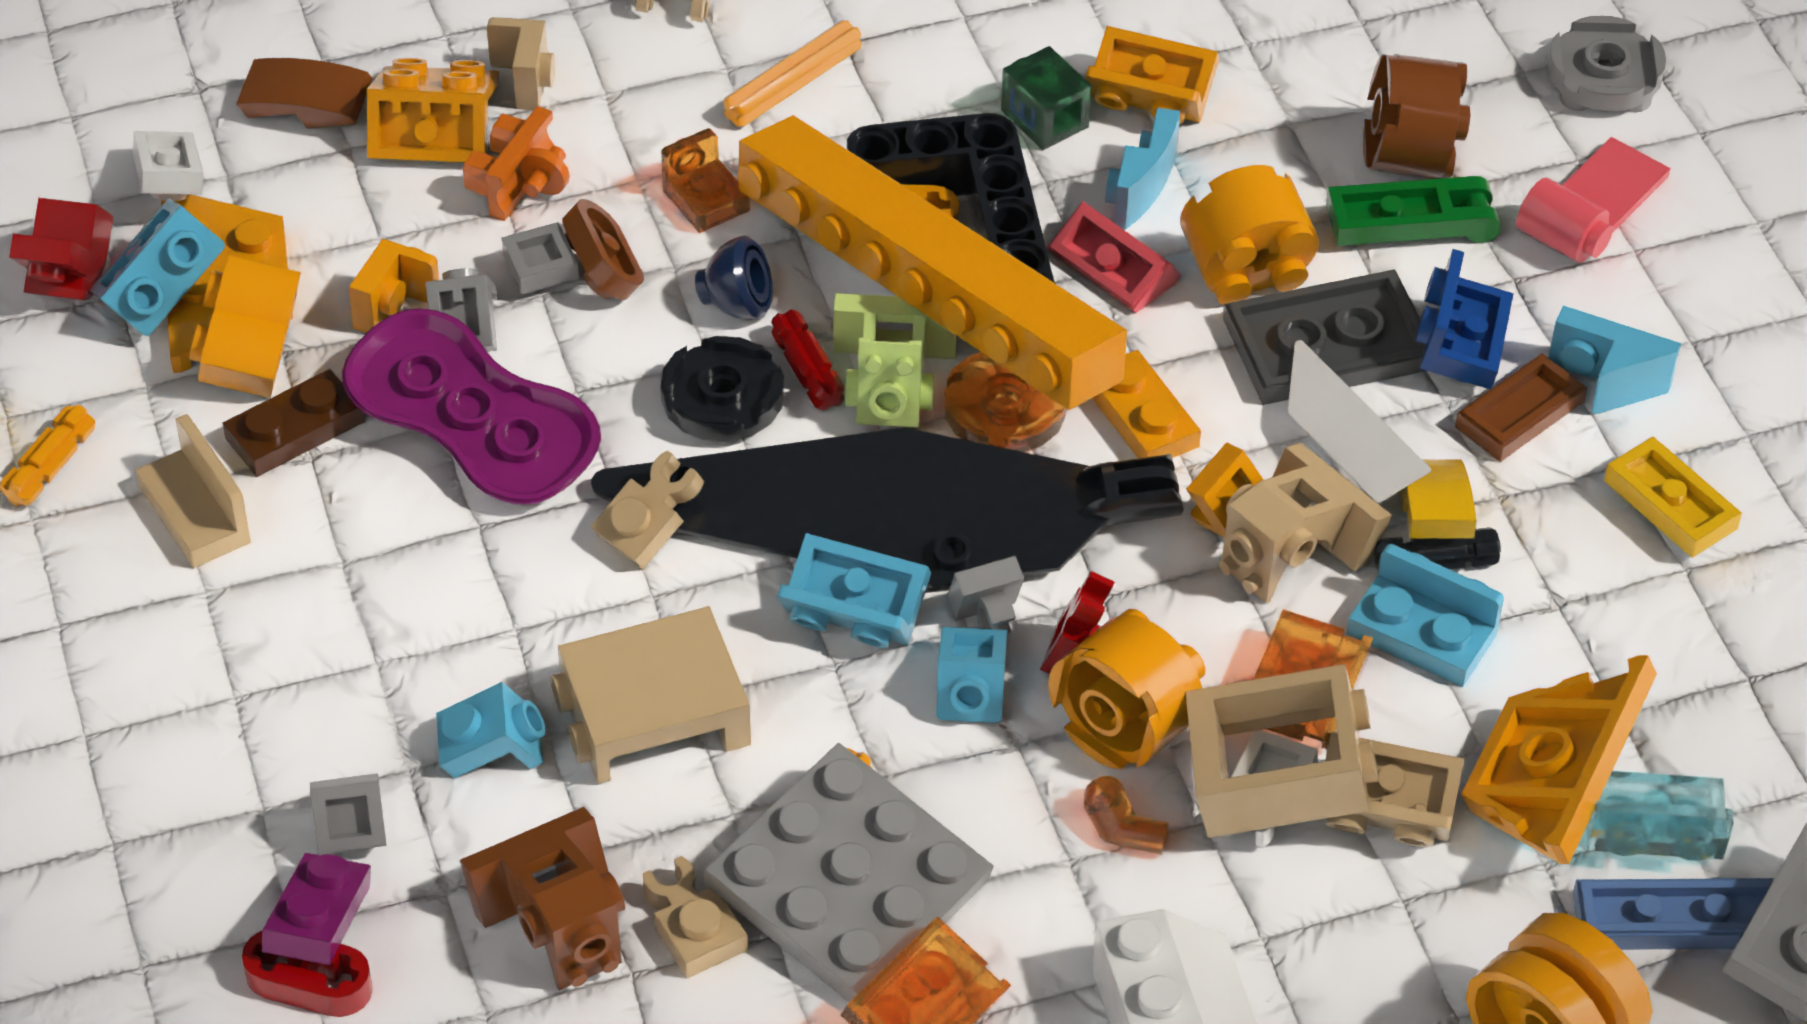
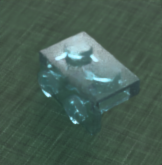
M1612 771L1600 799L1595 803L1594 812L1586 827L1587 851L1612 852L1620 856L1636 854L1675 856L1691 861L1704 859L1724 860L1734 825L1733 810L1725 807L1724 778Z

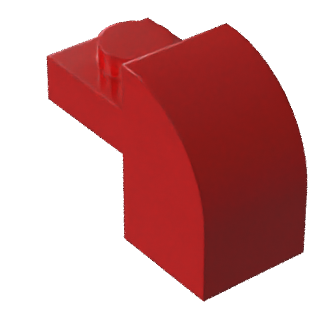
M38 197L32 236L13 233L9 258L27 268L23 293L84 301L89 300L94 295L89 289L102 276L106 265L114 216L97 204Z

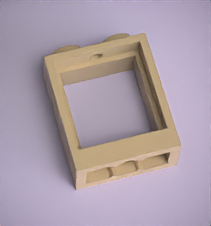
M1346 664L1185 692L1196 799L1208 838L1370 811L1366 784L1378 782V772L1372 741L1360 743L1359 736L1360 730L1371 729L1365 690L1364 688L1351 690ZM1336 718L1341 759L1229 778L1224 736Z

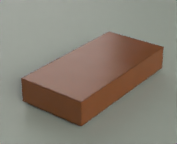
M1541 353L1457 413L1455 428L1501 462L1584 403L1588 387Z

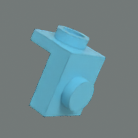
M503 682L436 713L439 766L454 778L508 753H512L530 769L544 762L542 737L545 735V723L539 709L531 701H524Z

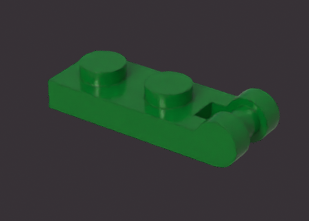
M1481 176L1328 187L1326 207L1337 246L1467 236L1470 241L1475 243H1485L1495 239L1502 229L1498 212L1490 206L1493 196L1489 182Z

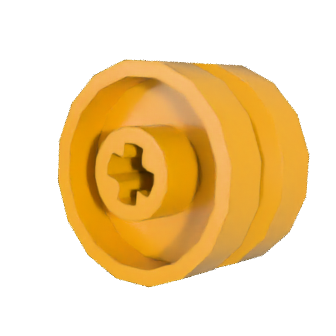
M1542 913L1531 921L1509 942L1507 951H1503L1494 957L1469 981L1466 993V1002L1473 1024H1650L1653 1013L1648 988L1634 963L1613 940L1586 921L1565 913Z

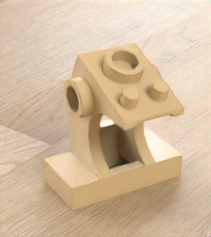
M1300 442L1285 447L1271 478L1262 480L1254 486L1252 484L1243 485L1228 501L1226 506L1227 522L1223 554L1219 566L1226 575L1231 574L1239 580L1246 592L1254 593L1265 603L1271 601L1287 566L1290 565L1295 568L1302 565L1314 552L1317 542L1353 571L1369 566L1374 556L1377 542L1382 539L1392 515ZM1311 500H1312L1316 505H1313V506L1310 505Z

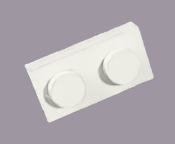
M133 131V157L142 193H151L154 198L166 201L168 198L173 201L184 200L187 198V194L203 195L204 171L193 132Z

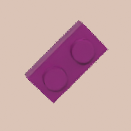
M305 852L263 927L262 952L330 965L370 888L371 865L347 861L340 856L332 854L316 855Z

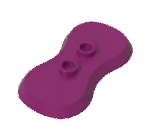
M418 308L403 310L387 317L372 327L355 344L347 356L342 369V383L346 393L361 411L386 424L431 437L451 453L465 475L477 488L509 504L521 506L536 505L565 490L587 469L600 445V425L594 413L581 399L560 388L533 382L511 373L489 355L472 330L459 319L443 312Z

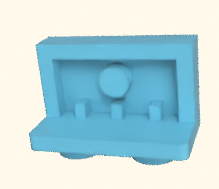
M806 533L789 586L781 584L777 598L785 611L791 613L789 620L805 628L826 631L829 623L852 630L850 636L853 639L870 646L888 648L890 641L909 645L931 571L926 565Z

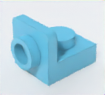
M942 627L937 675L936 716L938 719L998 723L1002 720L1007 630Z

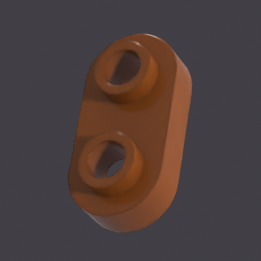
M580 199L562 218V223L566 231L564 233L571 249L577 253L586 271L584 273V280L597 295L604 299L614 297L619 300H626L643 283V272L620 226L613 217L596 203L587 199Z

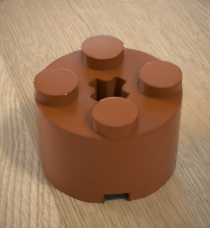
M1382 54L1379 57L1372 74L1367 100H1374L1371 119H1364L1363 158L1367 168L1377 169L1380 172L1437 179L1452 177L1456 159L1454 142L1455 140L1465 141L1470 125V106L1460 104V98L1464 94L1467 82L1466 63L1394 54L1393 56Z

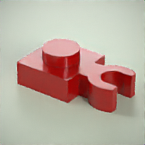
M1093 571L1089 572L1082 586L1078 587L1057 621L1040 667L1041 671L1050 674L1053 666L1061 658L1101 627L1098 625V622L1106 608L1103 604L1114 586V581Z

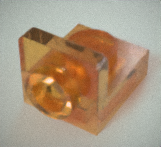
M711 128L679 139L661 150L663 192L699 234L750 211V198L739 191L738 180L719 160L718 136Z

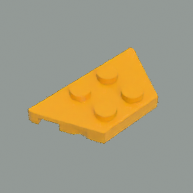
M187 194V198L184 200L175 201L225 243V248L168 313L169 348L173 373H182L193 368L189 356L197 324L209 326L214 308L203 306L210 273L212 270L223 273L228 255L289 269L283 216ZM161 200V206H162L166 201Z
M1638 655L1627 659L1629 667L1627 673L1596 683L1593 682L1589 672L1563 679L1557 685L1549 688H1535L1508 697L1461 793L1470 812L1557 863L1569 864L1657 675L1649 656Z

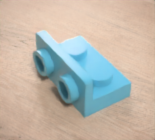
M168 198L89 290L140 333L148 336L224 250L225 243L183 206Z
M1388 544L1381 553L1378 576L1348 619L1346 634L1464 687L1497 636L1504 596L1501 592L1488 587L1479 580L1467 578L1430 561L1421 554L1409 552L1396 545Z

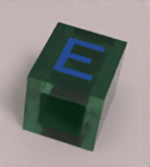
M1047 46L1003 68L1001 111L1043 151L1089 128L1092 85L1051 46Z

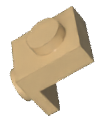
M489 18L487 40L490 65L495 68L513 69L516 109L534 110L536 106L540 107L543 88H552L555 79V54L549 53L547 50L545 20Z

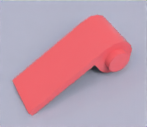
M1610 137L1563 185L1548 177L1536 182L1523 200L1516 218V227L1519 231L1577 263L1585 261L1590 256L1597 258L1607 247L1612 233L1669 177L1671 168Z

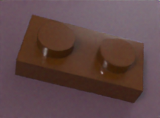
M328 369L222 422L225 440L255 476L258 477L365 421L363 411L349 398L341 380L331 369Z

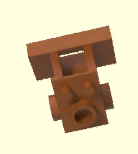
M581 807L459 860L476 918L484 928H487L518 914L521 927L530 945L534 949L545 946L555 984L559 991L571 985L574 987L581 986L587 981V978L602 971L610 973L622 963L618 913L625 910V903L615 878L608 872L595 818L585 807ZM555 865L556 867L535 878L532 876V874Z

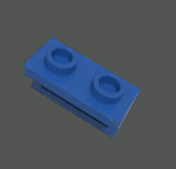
M1452 249L1445 269L1434 266L1426 289L1424 302L1434 304V307L1425 306L1415 337V341L1425 344L1420 369L1450 377L1459 382L1492 389L1499 370L1514 293L1460 278L1465 252Z

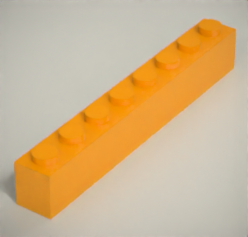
M792 115L739 140V169L737 174L739 191L1067 410L1077 407L1124 381L1127 329L804 121Z

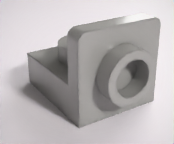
M459 268L442 273L443 280L425 282L428 309L443 312L459 319L473 331L487 352L497 351L493 300L497 299L496 285L486 274L479 275V271L473 268Z

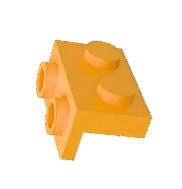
M1106 26L1095 65L1088 66L1085 74L1089 97L1095 98L1098 104L1109 109L1124 111L1130 106L1150 111L1154 117L1156 116L1157 108L1180 111L1179 124L1183 123L1184 119L1200 123L1219 63L1218 51Z

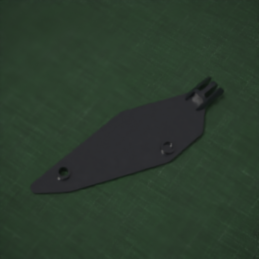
M905 427L679 458L677 460L680 462V466L670 477V482L679 481L690 468H693L704 480L702 489L693 499L684 503H677L673 508L684 521L675 532L792 558H798L805 534L808 533L926 565L931 571L927 585L928 588L951 586L954 574L1012 556H1016L1023 576L1060 571L1104 526L1181 516L1184 511L1171 454L1098 463L1088 466ZM653 462L601 469L591 479L592 490L597 496L611 502L630 479H633L644 488L651 480L650 470Z

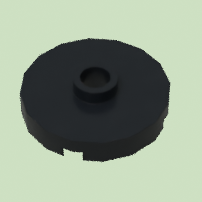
M713 336L701 339V346L687 351L686 345L672 355L662 371L660 385L661 402L668 419L681 431L703 440L730 442L753 436L771 425L783 406L784 374L780 365L778 368L777 364L772 361V354L762 345L741 337Z

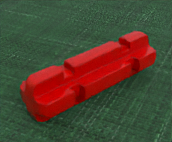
M790 309L784 314L777 313L771 320L773 326L771 334L778 346L785 350L783 355L802 387L809 389L806 394L815 408L822 411L827 410L831 406L838 407L844 401V384L837 372L830 369L832 364L814 334L807 330L809 326L799 311Z

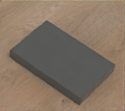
M1395 269L1224 304L1223 321L1262 405L1289 400L1294 345L1298 340H1302L1349 387L1426 371L1420 369L1425 344L1415 341L1420 317Z

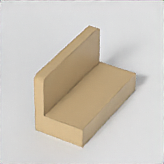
M188 414L175 418L181 450L135 469L138 487L194 569L250 544L251 538L241 490Z

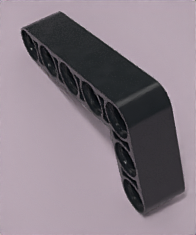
M981 113L873 124L859 127L851 132L847 138L846 149L898 183L904 185L942 186L953 191L956 196L967 195L975 232L1054 282L1017 129L1014 123L1007 117L996 113Z

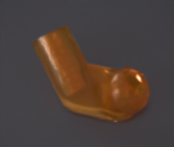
M1101 776L1086 786L1084 791V809L1103 841L1109 844L1163 855L1169 831V822L1136 815L1125 793L1123 784L1115 777Z

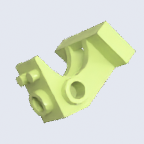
M835 293L833 353L858 354V369H847L845 406L857 407L856 424L919 428L921 410H933L934 373H924L925 358L955 359L957 336L898 296ZM877 322L913 324V331L877 329Z

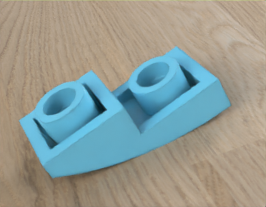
M1157 108L1153 131L1142 130L1139 147L1125 145L1121 168L1109 169L1105 203L1115 204L1114 223L1123 230H1126L1141 218L1158 198L1167 183L1177 154L1180 111Z

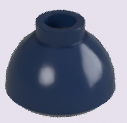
M743 235L731 239L720 246L711 256L707 267L698 270L695 274V288L702 304H714L723 313L734 318L745 320L762 319L772 304L773 281L768 260L759 244L749 236Z

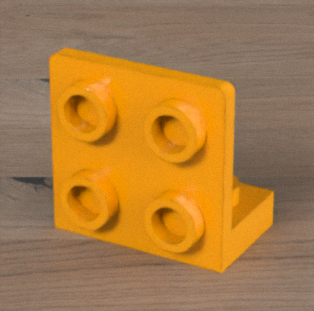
M398 58L392 60V66H385L367 88V158L465 162L474 150L488 154V99L499 84L500 71L485 70V63L475 60L453 61L450 63V68L427 67V60L420 58Z

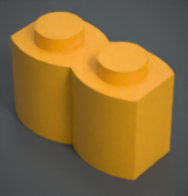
M228 255L223 273L211 271L203 306L214 308L209 326L197 324L189 360L200 362L197 381L271 398L294 309L301 272Z

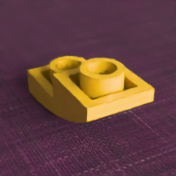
M1422 459L1431 468V472L1400 491L1402 511L1407 512L1410 539L1475 538L1477 522L1469 476L1461 459Z

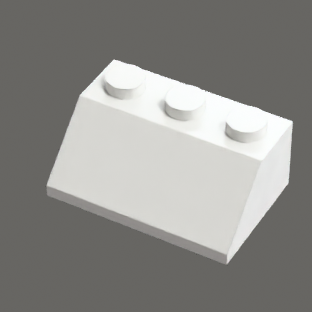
M1166 909L1095 922L1092 972L1109 1024H1257L1225 934Z

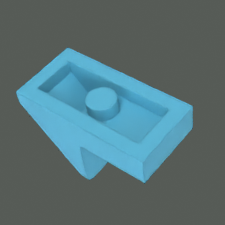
M1563 305L1555 321L1548 358L1563 369L1598 380L1591 413L1600 414L1669 393L1681 343Z

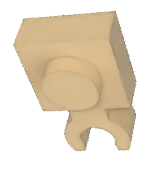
M668 450L660 454L653 462L650 470L651 480L644 488L633 479H630L590 526L598 537L642 570L684 522L673 508L677 503H684L693 499L700 492L704 484V480L693 468H690L679 481L670 482V477L678 469L680 462Z
M680 856L674 859L675 876L678 880L676 884L669 886L660 884L655 879V875L649 870L643 873V890L648 904L654 909L659 910L654 912L655 930L685 977L690 978L748 951V937L730 907L722 898L709 888L698 893L696 892L694 868L686 858Z

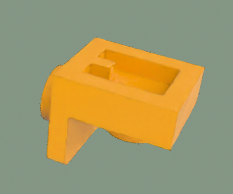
M382 238L349 286L353 329L367 333L389 315L398 313L405 296L427 303L425 282L439 280L437 258L418 248L407 247Z
M1226 442L1186 488L1196 503V506L1190 512L1195 522L1224 538L1227 522L1226 506L1232 495L1243 485L1252 484L1254 486L1264 480L1244 450Z

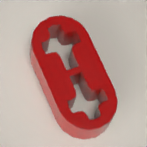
M263 930L250 937L244 945L241 957L247 985L255 994L265 999L334 1017L353 1015L363 1009L371 999L373 986L368 960L361 951L351 946L340 944L330 965L286 957L287 964L277 963L272 971H266L263 968V963L273 964L280 955L262 952ZM342 974L351 975L352 981L343 980L337 989L328 987V981L337 982Z

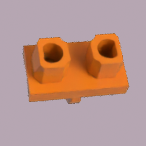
M536 106L526 120L502 113L494 123L490 134L491 151L500 155L494 157L474 150L464 162V186L466 189L488 197L489 216L505 221L525 194L531 197L538 196L540 192L547 195H556L569 183V170L563 162L566 158V153L563 149L553 144L547 132V127L553 120V112L551 110Z

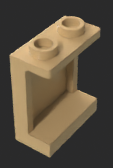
M710 606L558 645L560 673L550 675L553 696L560 713L571 712L575 724L569 725V735L576 760L579 764L589 761L597 784L611 780L610 760L615 757L707 732L718 731L726 752L751 745L750 704Z

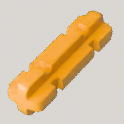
M78 404L74 407H64L52 422L54 429L47 427L19 459L18 467L20 469L13 467L1 480L0 491L8 497L11 504L17 507L31 505L44 490L42 482L44 481L49 484L78 450V443L76 442L78 441L83 444L95 429L96 422L88 414L86 408Z

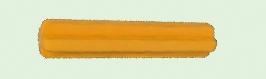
M841 20L725 97L723 100L725 108L723 113L727 120H731L737 127L746 126L858 51L862 45L860 30L858 27H853L848 20Z

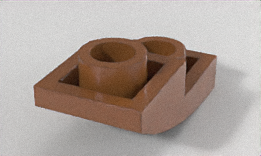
M258 58L252 62L236 105L247 118L296 114L307 129L352 125L357 122L367 95V88L370 86L373 78L367 71L331 62L299 58Z

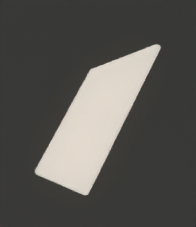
M1302 340L1295 342L1288 414L1376 503H1381L1431 472V468Z

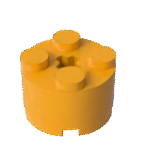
M1252 165L1234 169L1210 181L1208 184L1212 192L1197 203L1193 195L1185 204L1180 216L1181 229L1206 286L1216 295L1220 304L1224 305L1245 300L1253 291L1274 286L1278 291H1290L1301 286L1307 280L1309 273L1306 267L1316 255L1319 239L1297 189L1287 173H1285L1284 177L1279 176L1272 166Z
M1129 608L1119 616L1107 621L1053 666L1048 681L1049 697L1053 708L1062 703L1066 714L1071 720L1063 728L1071 740L1084 753L1109 768L1122 769L1128 763L1137 764V768L1146 764L1189 727L1185 692L1202 689L1200 679L1205 675L1206 667L1203 659L1194 648L1185 644H1179L1168 632L1151 622L1141 611Z

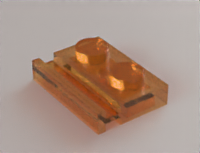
M1283 609L1253 680L1346 664L1351 690H1356L1370 655L1373 638L1364 635L1361 641L1344 635V628ZM1333 717L1268 728L1266 730L1303 741L1304 737L1307 736L1322 741V748L1328 750L1331 732L1337 733L1336 718Z
M937 916L846 1005L840 1016L849 1024H976L1005 995L1011 984L1004 978L1001 981L986 968L988 963Z

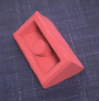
M1084 201L1081 202L1046 247L1049 252L1135 313L1174 286L1182 276L1169 261Z

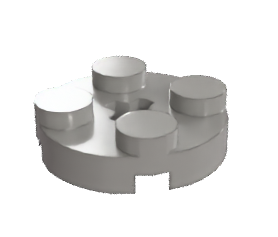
M1604 15L1583 17L1571 23L1569 32L1562 34L1561 37L1560 32H1558L1553 38L1547 64L1548 75L1552 84L1560 91L1561 103L1571 110L1584 111L1590 108L1600 111L1627 110L1635 113L1642 112L1651 106L1652 98L1662 84L1666 55L1660 41L1651 34L1649 42L1644 36L1635 33L1637 24L1627 19ZM1608 60L1611 67L1600 65L1598 61Z

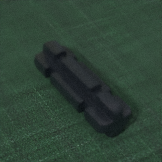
M1491 527L1476 529L1475 538L1410 539V542L1403 543L1402 537L1383 538L1377 542L1374 560L1378 571L1381 553L1388 544H1393L1409 552L1421 554L1430 561L1449 570L1466 568L1465 562L1471 561L1473 567L1490 566L1497 564L1500 560L1501 543L1496 529Z

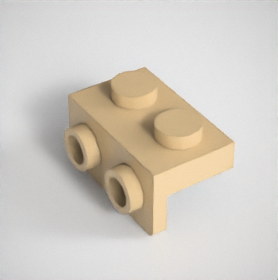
M1331 732L1325 761L1341 759L1338 733ZM1360 738V743L1372 741L1379 781L1366 784L1370 811L1327 818L1326 825L1336 830L1357 834L1366 833L1367 825L1394 830V840L1418 847H1433L1435 839L1448 842L1464 758Z

